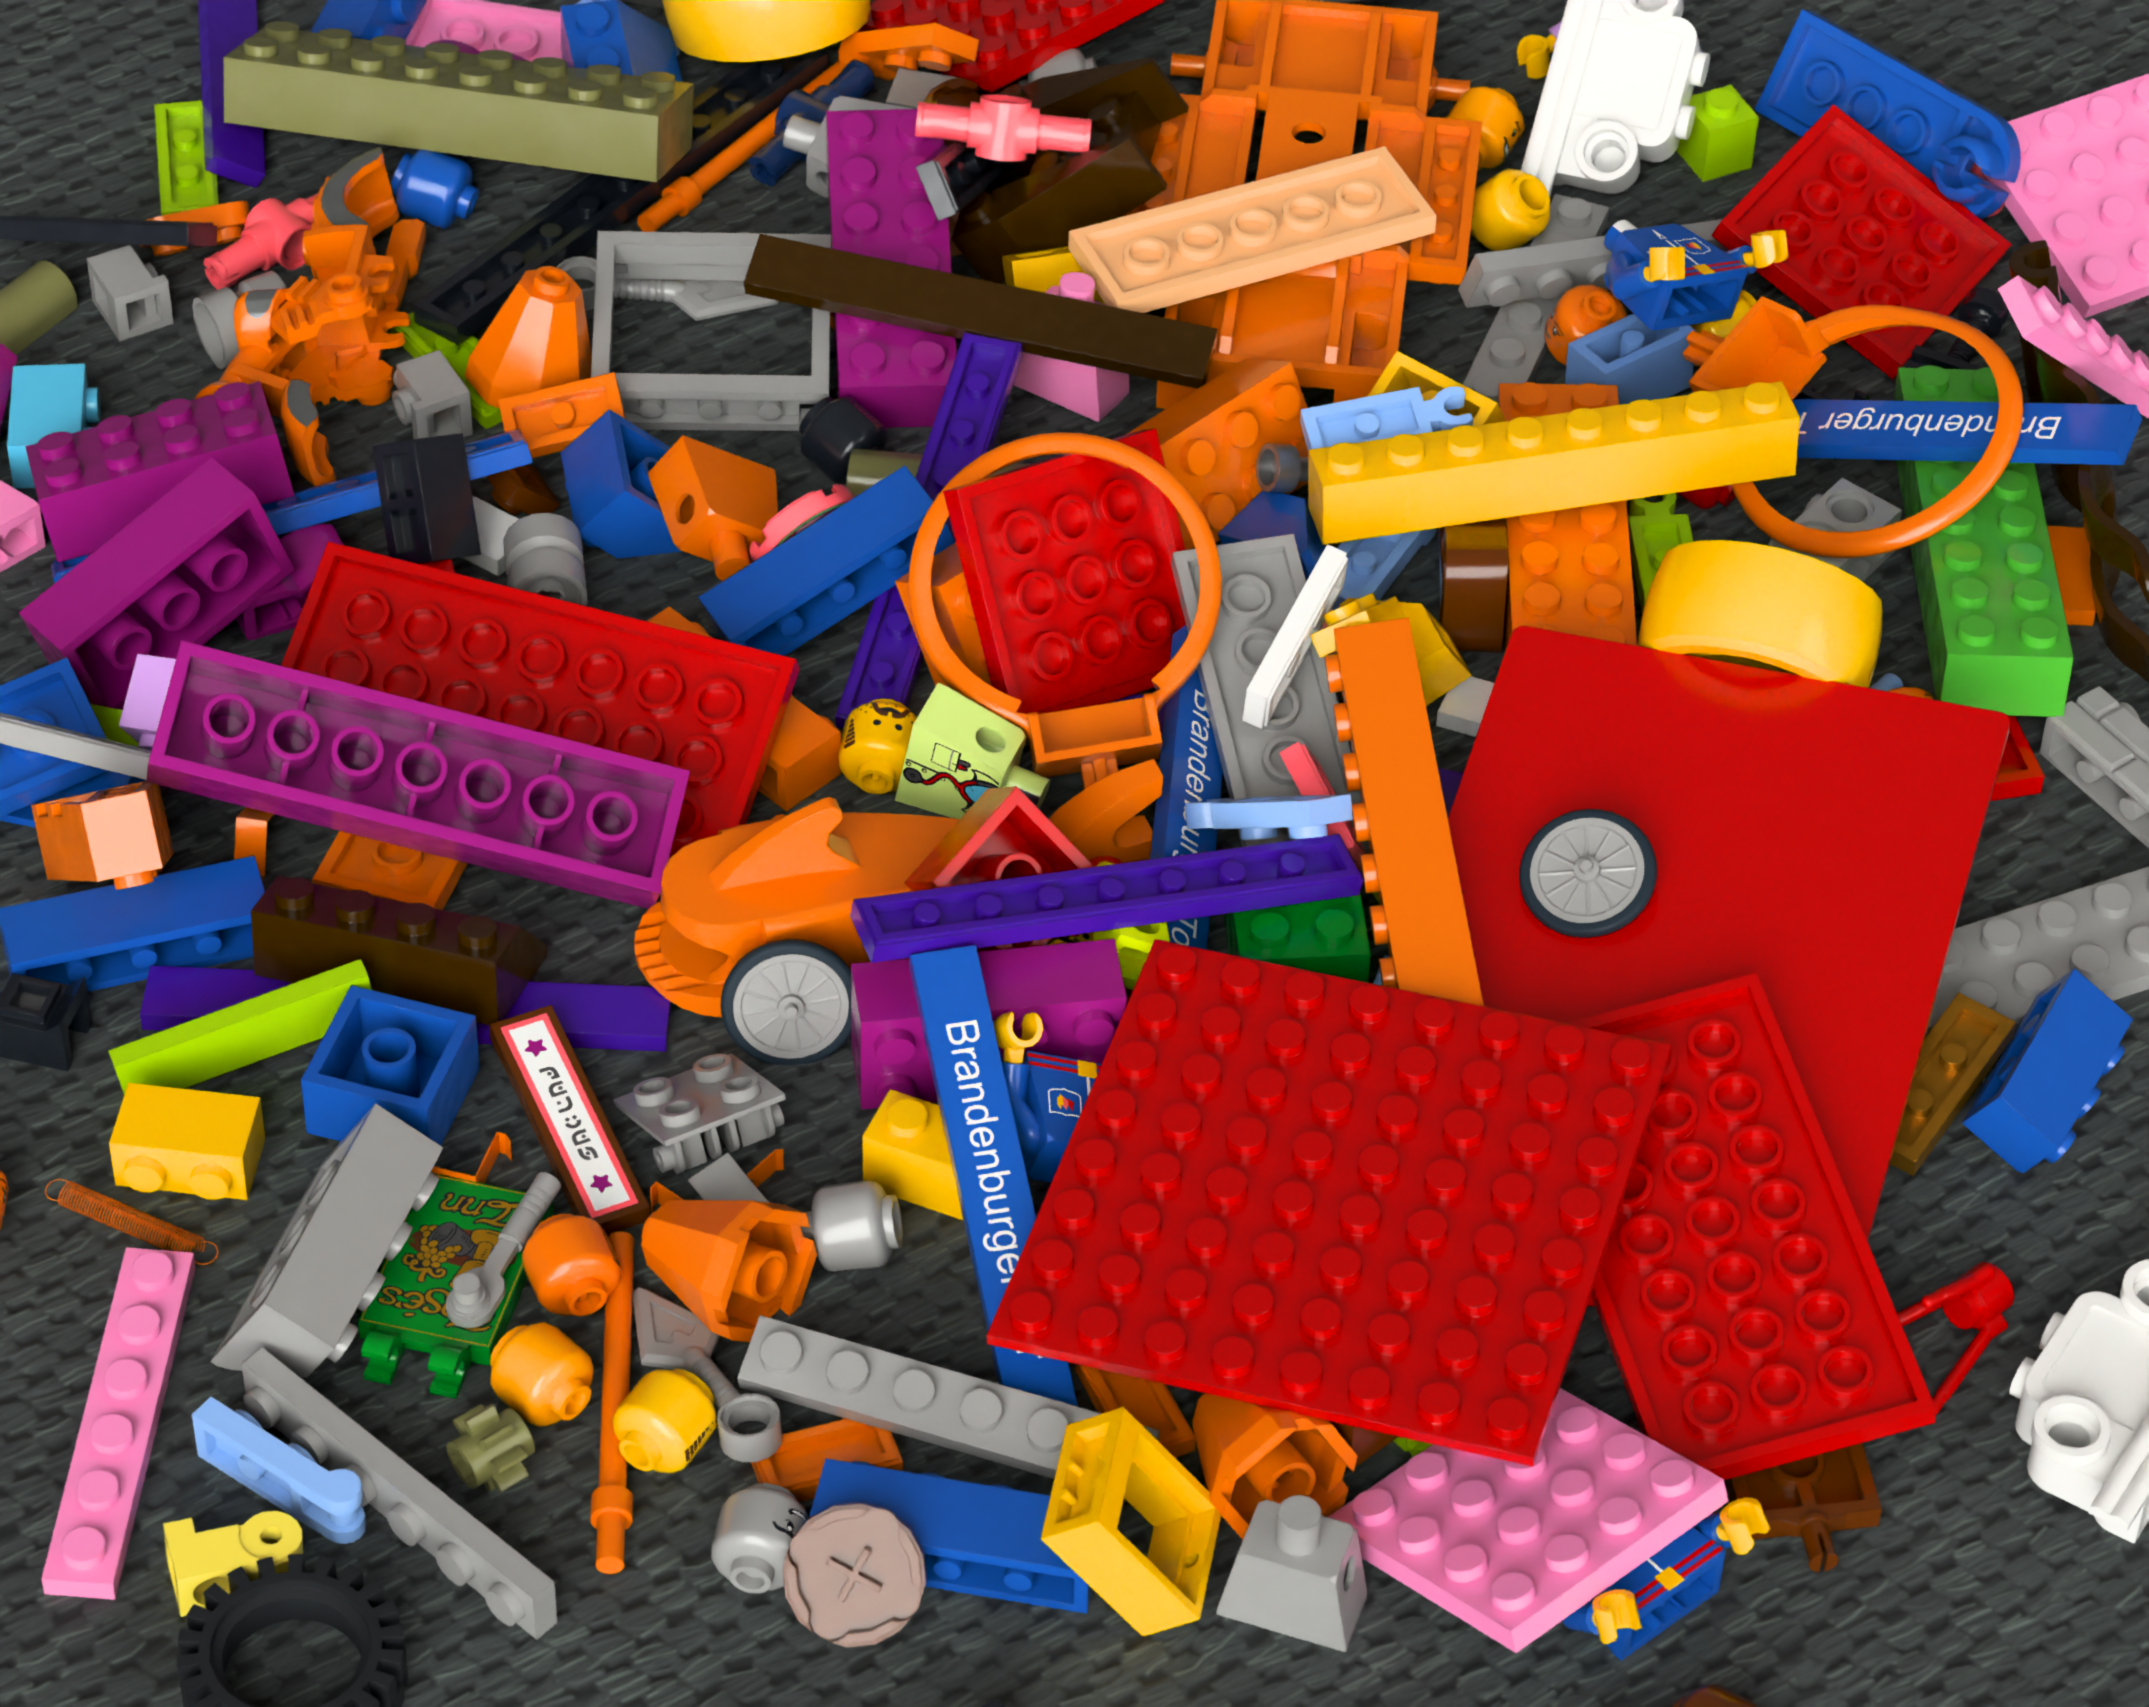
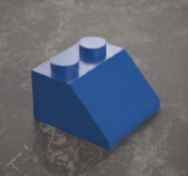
M618 0L560 6L561 53L563 60L567 62V67L587 69V67L592 65L606 64L619 67L621 74L641 76L647 72H666L674 75L675 81L683 82L669 28Z
M610 409L561 452L565 487L569 496L573 523H575L581 533L582 542L591 548L599 547L617 559L682 552L672 541L648 476V471L671 447Z

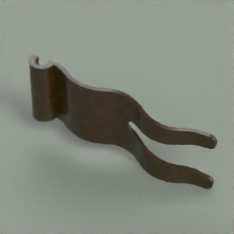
M2046 240L2028 243L2014 251L2009 259L2011 280L2019 275L2038 289L2046 286L2056 297L2057 301L2062 304L2056 265L2051 266ZM2019 331L2029 403L2102 404L2095 389L2082 376L2025 340ZM2051 464L2054 482L2061 495L2073 507L2082 512L2084 530L2087 540L2092 547L2090 572L2100 634L2114 656L2149 683V636L2125 617L2111 599L2122 570L2137 581L2147 604H2149V554L2138 537L2119 525L2111 465Z

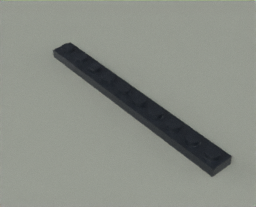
M819 49L797 56L742 63L693 99L692 149L657 182L590 174L414 303L415 323L457 345L461 344L494 319L525 271L536 270L543 266L557 267L563 260L581 255L597 243L598 231H613L659 197L663 189L677 178L690 174L777 109L790 92L797 89L801 90L827 70L828 52Z

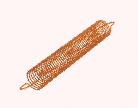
M55 1179L49 1182L45 1188L47 1198L58 1201L59 1205L163 1250H167L166 1245L169 1236L170 1240L167 1251H170L169 1245L172 1237L171 1251L175 1239L174 1251L177 1241L179 1240L176 1251H178L182 1241L180 1252L184 1242L183 1252L186 1245V1252L189 1246V1252L192 1247L194 1249L198 1240L197 1250L199 1239H201L199 1251L201 1250L202 1243H204L202 1253L206 1242L213 1244L217 1249L216 1257L209 1263H198L195 1261L197 1264H210L218 1256L217 1246L212 1242L205 1241L203 1237L99 1194L73 1181ZM57 1180L68 1182L63 1186L57 1200L48 1197L46 1189L50 1183ZM70 1183L71 1188H70V1189L68 1190V1192L66 1193V1196H65V1199H64V1203L62 1204L63 1196H64L66 1190L68 1189V1187H67V1188L65 1189V1191L63 1192V1195H62V1198H61V1199H60V1195H61L63 1189L65 1188V1186ZM70 1191L69 1197L67 1199V1204L65 1205L66 1197ZM72 1192H73L72 1198H71V1200H70V1208H69V1206H68V1201H69V1198H70V1196H71V1194H72ZM75 1193H76L75 1199H74V1201H73V1205H72V1206H73V1209H72V1207H71V1202H72V1199H73V1197H74V1195H75ZM78 1196V1199H77V1202H76V1206H75V1209H74V1203H75L76 1197ZM81 1197V1200H80V1203H79V1207H78V1210H77V1203H78V1201H79V1198ZM83 1198H84V1201H83V1204H82V1207H81V1211H80V1204H81V1202H82V1200H83ZM86 1199H87V1202H86V1205H85V1208H84V1212H83V1211H82L83 1205H84V1203H85V1201H86ZM90 1200L87 1213L85 1214L86 1206ZM92 1201H93L92 1207H91V1209H90V1216H89V1215H88L89 1207H90V1205H91V1203H92ZM94 1204H95V1208H94V1210H93V1218H92V1216H91V1211H92V1208H93V1206H94ZM98 1205V1208H97V1211H96V1215H95V1216H96V1219H95V1217H94V1212H95L96 1206ZM101 1206V1209H100V1212H99V1216H98V1218H97V1213H98L99 1207ZM104 1207V1210H103V1213H102V1217H101V1220H100V1213H101V1211H102V1208ZM107 1208V1211H106V1214H105V1217H104V1221H103V1214H104V1212H105V1209ZM110 1209V1212H109V1215H108V1218H107V1222H106V1221H105L106 1215H107V1213H108V1210ZM111 1212H112V1216H111V1219H110V1225H109V1224H108V1220H109V1216H110V1214H111ZM114 1213H115V1217H114V1219H113V1226H112V1225H111V1221H112V1217H113V1215H114ZM117 1214H118V1218H117V1220H116V1228H115L114 1222H115V1218H116V1216H117ZM120 1215H121V1219H120V1221H119V1229H118V1227H117V1222H118V1219H119V1217H120ZM123 1216H124V1220H123L122 1226H121V1228H120V1223H121V1220H122V1218H123ZM126 1217H127V1220H126V1223H125V1227H124V1229H123V1224H124V1221H125V1219H126ZM129 1218H130V1221H129V1224H128V1228H127V1231H126V1224H127V1222H128V1220H129ZM132 1219H133V1222H132V1225H131V1228H130V1232H129V1225H130V1223H131V1221H132ZM134 1222H135V1226H134L133 1233H132V1232H131V1231H132V1226H133V1224H134ZM137 1223H138V1227H137V1230H136V1236H135V1235H134V1231H135V1227H136V1225H137ZM140 1224H141V1228H140V1231H139V1237H138V1236H137V1232H138V1228H139V1226H140ZM143 1225H144V1229H143V1232H142V1239H141L140 1233H141V1229H142V1227H143ZM146 1226H147V1230H146V1232H145V1240H144L143 1234H144V1230H145V1228H146ZM149 1227H150V1231H149V1233H148V1238L146 1239V1234H147V1231H148V1229H149ZM152 1228H153V1231H152V1234H151V1239H150V1241H149V1235H150V1232H151V1230H152ZM155 1229H156V1232H155V1235H154V1239H153V1242H152V1236H153V1233H154V1231H155ZM158 1230H159V1233H158V1236H157V1240H156V1243H155V1237H156V1234H157V1232H158ZM160 1233H161L160 1241H159V1244H158V1243H157V1242H158V1238H159V1235H160ZM163 1234H164V1238H163V1242H162V1247H161L160 1243H161L162 1236H163ZM166 1235H167V1239H166V1242H165V1249H164L163 1244H164L165 1237H166Z

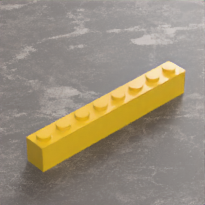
M1782 381L1773 383L1758 382L1745 387L1710 392L1696 391L1683 396L1655 400L1641 399L1628 404L1593 409L1579 408L1566 413L1538 417H1518L1511 421L1476 426L1461 425L1448 430L1414 435L1400 434L1392 438L1359 443H1338L1331 447L1308 450V509L1322 545L1794 476L1796 475L1800 416Z

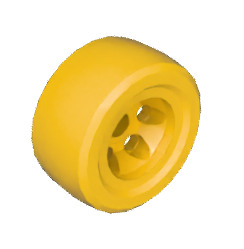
M662 0L665 16L677 48L688 55L700 59L720 62L775 60L825 48L857 32L868 21L871 0Z
M1728 540L1694 541L1679 544L1668 550L1662 559L1644 605L1638 646L1795 674L1815 680L1833 681L1869 688L1877 664L1882 637V601L1872 588L1857 577L1836 566L1807 555L1750 542Z

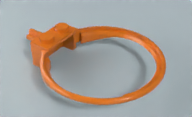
M1761 296L1725 339L1704 329L1700 333L1693 330L1686 337L1689 346L1682 354L1685 360L1700 366L1688 381L1693 392H1710L1745 387L1758 382L1773 383L1782 381L1791 400L1798 395L1827 361L1825 354L1821 353L1823 350L1849 337L1877 329L1897 326H1920L1939 329L1964 340L1985 359L1995 378L1999 399L1998 418L1990 443L1974 469L1956 488L1918 514L1887 526L1853 532L1818 530L1793 522L1779 514L1762 497L1754 482L1731 485L1746 515L1763 533L1776 542L1798 552L1814 556L1858 558L1888 553L1913 545L1947 528L1978 504L2003 474L2019 441L2024 408L2023 393L2018 375L2012 362L1996 342L1965 322L1946 315L1916 308L1877 304L1853 306L1804 322L1802 317L1793 309Z
M1055 432L1019 438L1000 445L969 463L947 483L926 512L918 530L911 554L908 590L910 609L917 635L931 664L944 682L954 691L1023 730L1029 743L1034 773L1047 778L1081 772L1083 788L1085 789L1106 776L1119 771L1118 766L1159 759L1162 737L1157 713L1190 679L1206 654L1219 618L1222 599V574L1216 542L1207 519L1186 487L1170 471L1141 451L1121 442L1084 433ZM1079 454L1107 460L1127 469L1130 467L1146 477L1169 498L1187 525L1194 542L1200 571V596L1193 626L1178 653L1151 680L1157 690L1153 693L1143 694L1142 698L1051 713H1018L1017 711L1022 701L990 686L969 670L952 651L938 624L932 601L931 568L939 535L949 517L943 491L988 478L1008 465L1042 455Z

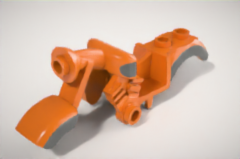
M380 147L353 158L331 177H326L325 183L318 192V196L313 201L314 220L311 230L304 231L302 237L303 258L305 264L311 267L313 279L309 282L307 277L300 276L290 288L252 290L242 293L236 300L233 311L234 329L239 352L227 366L219 381L203 387L194 398L197 399L214 394L220 387L230 383L242 382L251 384L260 381L270 414L281 418L286 441L296 468L313 486L336 481L335 471L329 462L327 438L316 431L319 427L316 402L321 401L324 406L330 404V398L336 397L337 401L344 400L345 402L357 399L365 406H376L386 402L392 394L394 369L384 360H380L383 349L399 348L406 342L403 333L388 334V331L392 327H406L411 324L408 313L400 312L399 309L405 295L408 280L418 273L426 244V229L424 223L419 219H406L396 223L399 219V212L393 197L383 152ZM393 225L385 256L376 255L372 239Z

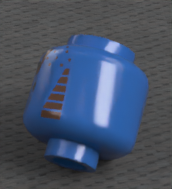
M423 149L418 150L414 155L406 153L402 157L391 183L393 196L396 197L397 208L403 216L410 219H419L424 225L439 230L450 227L457 217L467 220L472 214L479 196V188L472 186L473 171L469 163L447 153Z

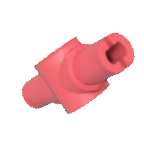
M987 94L980 96V102L971 101L970 107L918 102L915 136L966 142L967 148H975V155L985 159L1010 162L1025 161L1027 153L1036 154V150L1077 153L1089 151L1092 119L1040 114V108H1032V101L1029 99L1010 95Z
M318 193L305 200L303 198H296L286 205L277 198H268L259 202L248 214L241 238L223 250L204 259L203 265L207 267L204 270L210 283L217 290L224 287L229 288L259 268L265 271L280 264L287 270H295L303 266L305 261L302 252V237L304 231L311 230L314 220L313 201L318 196Z

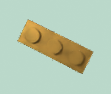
M1958 992L1924 1039L1892 1154L1891 1165L1911 1176L1915 1175L2013 1039L2016 1027L2015 1021Z

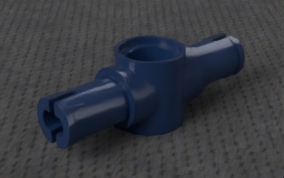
M853 60L827 86H818L811 94L800 89L790 92L778 109L775 119V137L749 160V164L752 165L750 167L752 176L757 181L771 187L798 160H806V154L783 147V138L790 118L793 115H797L822 124L826 111H828L834 98L846 96L862 99L874 89L875 83L872 81L875 77L872 70L866 64Z

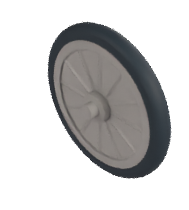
M1577 810L1551 820L1533 836L1524 851L1520 864L1519 881L1521 893L1533 915L1555 932L1578 938L1600 937L1625 927L1645 909L1655 889L1657 861L1652 845L1646 835L1627 818L1605 810Z
M785 939L761 945L742 957L728 974L721 995V1014L724 1025L737 1046L751 1057L764 1063L795 1065L820 1061L838 1050L851 1035V969L836 953L814 942Z

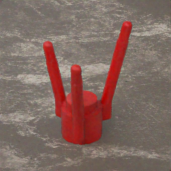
M1988 1262L1977 1263L1951 1283L1936 1289L1934 1292L1925 1295L1921 1301L1897 1312L1903 1327L1943 1307L1946 1317L1956 1327L1960 1329L1973 1328L1979 1331L1932 1397L1936 1407V1415L1956 1391L1991 1340L2008 1328V1323L2002 1313L2013 1305L2014 1291L2008 1277L1994 1264Z

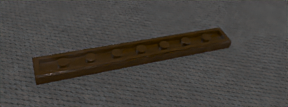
M764 234L759 235L743 283L745 294L959 339H962L964 333L1018 342L1022 343V352L1197 389L1206 383L1218 342V329Z

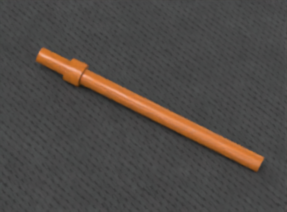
M838 60L801 90L811 94L818 86H827L841 73L846 65L841 64ZM779 107L691 176H681L663 189L662 198L638 216L637 223L643 232H656L675 216L684 217L699 206L702 202L703 194L751 158L775 137V119Z
M623 1231L614 1232L608 1236L620 1263L621 1280L617 1288L608 1295L605 1303L599 1485L591 1494L590 1522L597 1529L596 1568L605 1574H616L623 1570L625 1530L633 1522V1494L627 1489V1461L620 1453L619 1443L621 1441L614 1433L612 1419L620 1403L630 1393L635 1240L630 1233Z

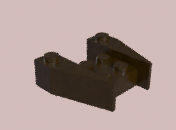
M1153 57L1042 77L1023 86L1019 84L1009 86L999 95L1029 99L1032 101V108H1040V114L1092 119L1089 151L1077 153L1036 150V154L1027 153L1025 161H1018L1012 166L1021 179L988 193L983 191L959 211L951 240L983 280L1003 283L1005 282L1002 256L1065 247L1069 244V231L1122 217L1166 190L1167 182L1151 163L1152 155L1162 122L1187 113L1189 109L1188 104Z

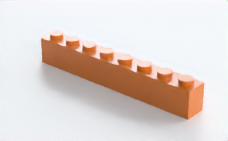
M1409 617L1334 628L1336 654L1324 656L1329 693L1342 692L1343 703L1333 705L1338 742H1351L1352 753L1342 754L1347 792L1359 791L1361 803L1352 804L1356 842L1369 841L1371 852L1370 854L1360 855L1364 888L1366 894L1378 892L1380 905L1369 906L1375 945L1387 944L1389 957L1379 959L1382 986L1484 1006Z

